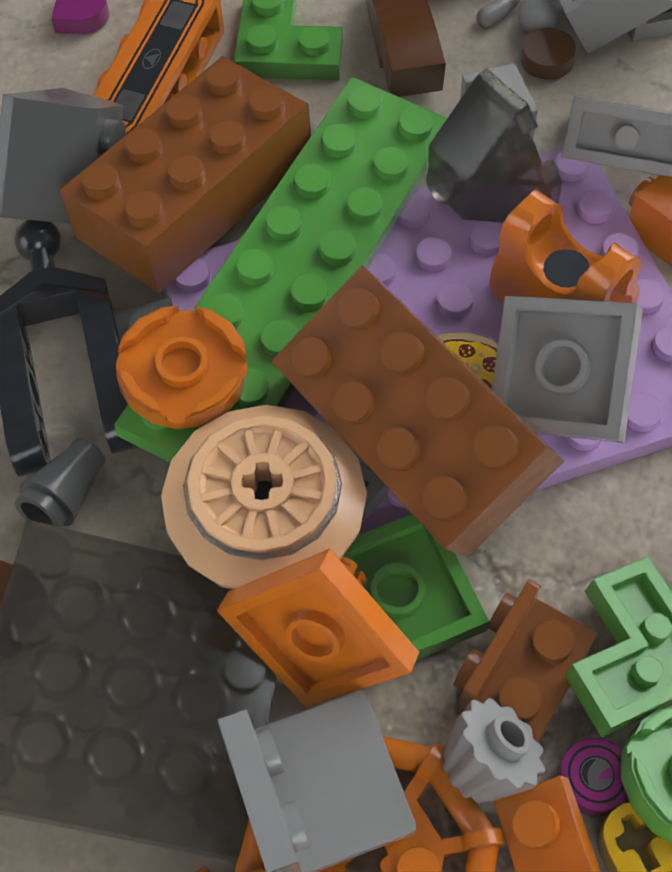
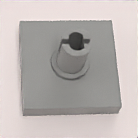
M505 296L492 390L537 434L625 443L643 309L637 303Z

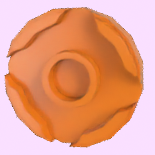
M178 306L161 307L139 318L122 336L118 348L119 355L116 361L119 389L130 408L152 424L173 429L201 427L228 412L242 396L248 376L245 344L231 322L212 310L196 306V312L191 310L179 311Z

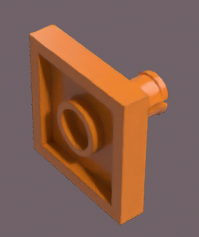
M330 548L228 591L217 609V612L305 707L410 674L419 654L416 647L365 590L366 576L361 570L354 573L358 565L346 557H342L339 560Z

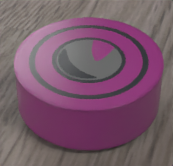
M585 738L577 741L566 751L557 771V776L561 775L569 778L580 813L588 816L608 815L628 798L621 780L622 749L606 739Z

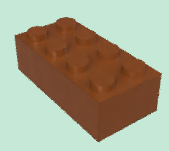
M220 57L60 189L76 239L159 294L277 187L311 137L309 104L226 57Z
M363 265L359 267L271 361L446 550L469 557L565 462L410 308Z

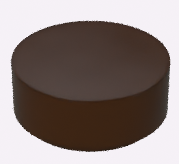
M549 27L536 29L529 33L523 41L522 66L530 75L540 79L560 78L566 75L573 66L576 51L575 41L568 33L560 29Z

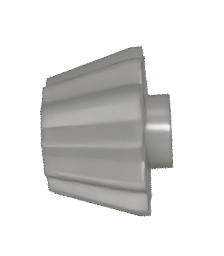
M488 698L484 703L477 700H471L468 703L465 711L458 716L442 752L445 760L443 770L449 775L450 784L458 788L464 798L471 797L479 804L533 789L537 786V777L546 771L539 758L543 753V748L533 739L531 726L519 720L511 707H500L491 698Z

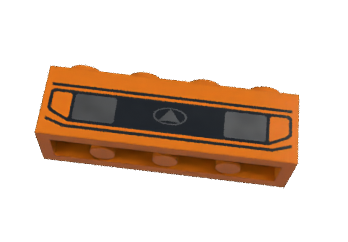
M221 0L143 1L139 18L130 33L122 37L118 54L108 71H104L100 75L96 92L93 95L124 105L122 122H124L126 127V135L205 70L225 32Z

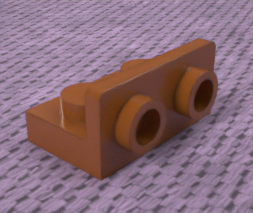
M528 579L518 597L508 592L503 596L487 627L495 632L496 635L484 654L476 649H472L460 668L453 686L462 690L457 709L458 715L465 711L471 700L484 703L488 698H491L500 707H511L519 720L531 726L533 739L539 743L570 687L564 674L573 663L586 658L598 632L537 599L541 585Z

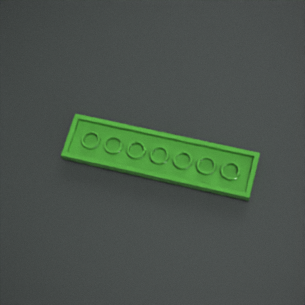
M350 78L195 305L196 307L212 310L231 322L245 344L248 376L242 396L229 411L261 405L283 407L295 387L271 361L361 265L368 269L449 137L452 125L451 119L359 79ZM129 404L114 424L118 437L168 462H171L192 433L201 428L173 429L155 425L134 412Z

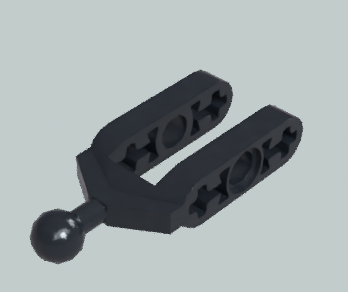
M26 220L22 222L16 229L15 246L17 251L30 261L32 271L0 295V409L7 449L18 477L33 474L51 461L33 355L26 327L33 324L80 314L100 415L110 451L114 454L138 448V446L118 437L114 425L128 403L120 392L117 380L116 361L119 355L120 340L113 315L114 310L105 279L55 267L53 257L59 251L61 236L57 227L48 221Z

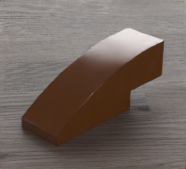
M365 0L379 66L384 68L389 93L402 97L443 91L446 61L427 0Z

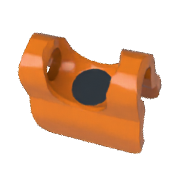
M535 189L507 216L502 224L499 251L491 269L489 285L495 297L502 303H504L505 296L636 303L640 292L637 279L641 260L617 243L611 244L604 256L594 254L584 248L568 231L564 223L563 207Z

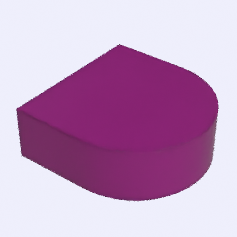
M56 0L51 18L55 33L88 34L97 31L109 19L107 0Z

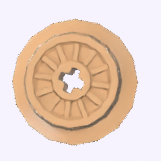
M271 405L229 411L195 430L171 460L161 494L167 535L187 565L219 586L229 589L238 588L329 548L341 560L360 533L367 498L359 458L331 426L305 411ZM258 482H271L272 488L269 492V499H255L254 492L257 491Z

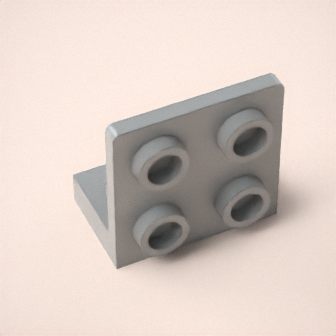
M364 692L352 693L257 729L253 728L247 709L218 719L266 872H318L415 833L416 822L371 705Z

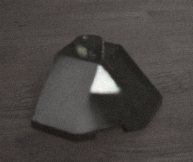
M488 68L475 77L429 144L426 184L432 196L439 203L448 204L462 219L503 223L507 216L535 189L558 204L563 182L553 160L542 163L536 145L531 138L529 132L536 129L538 124L529 104Z

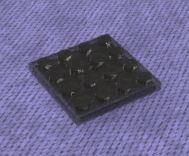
M27 519L0 607V815L237 862V859L240 857L249 817L218 719L247 709L254 729L268 725L277 676L217 612L227 592L233 589L221 587L192 569L181 555Z

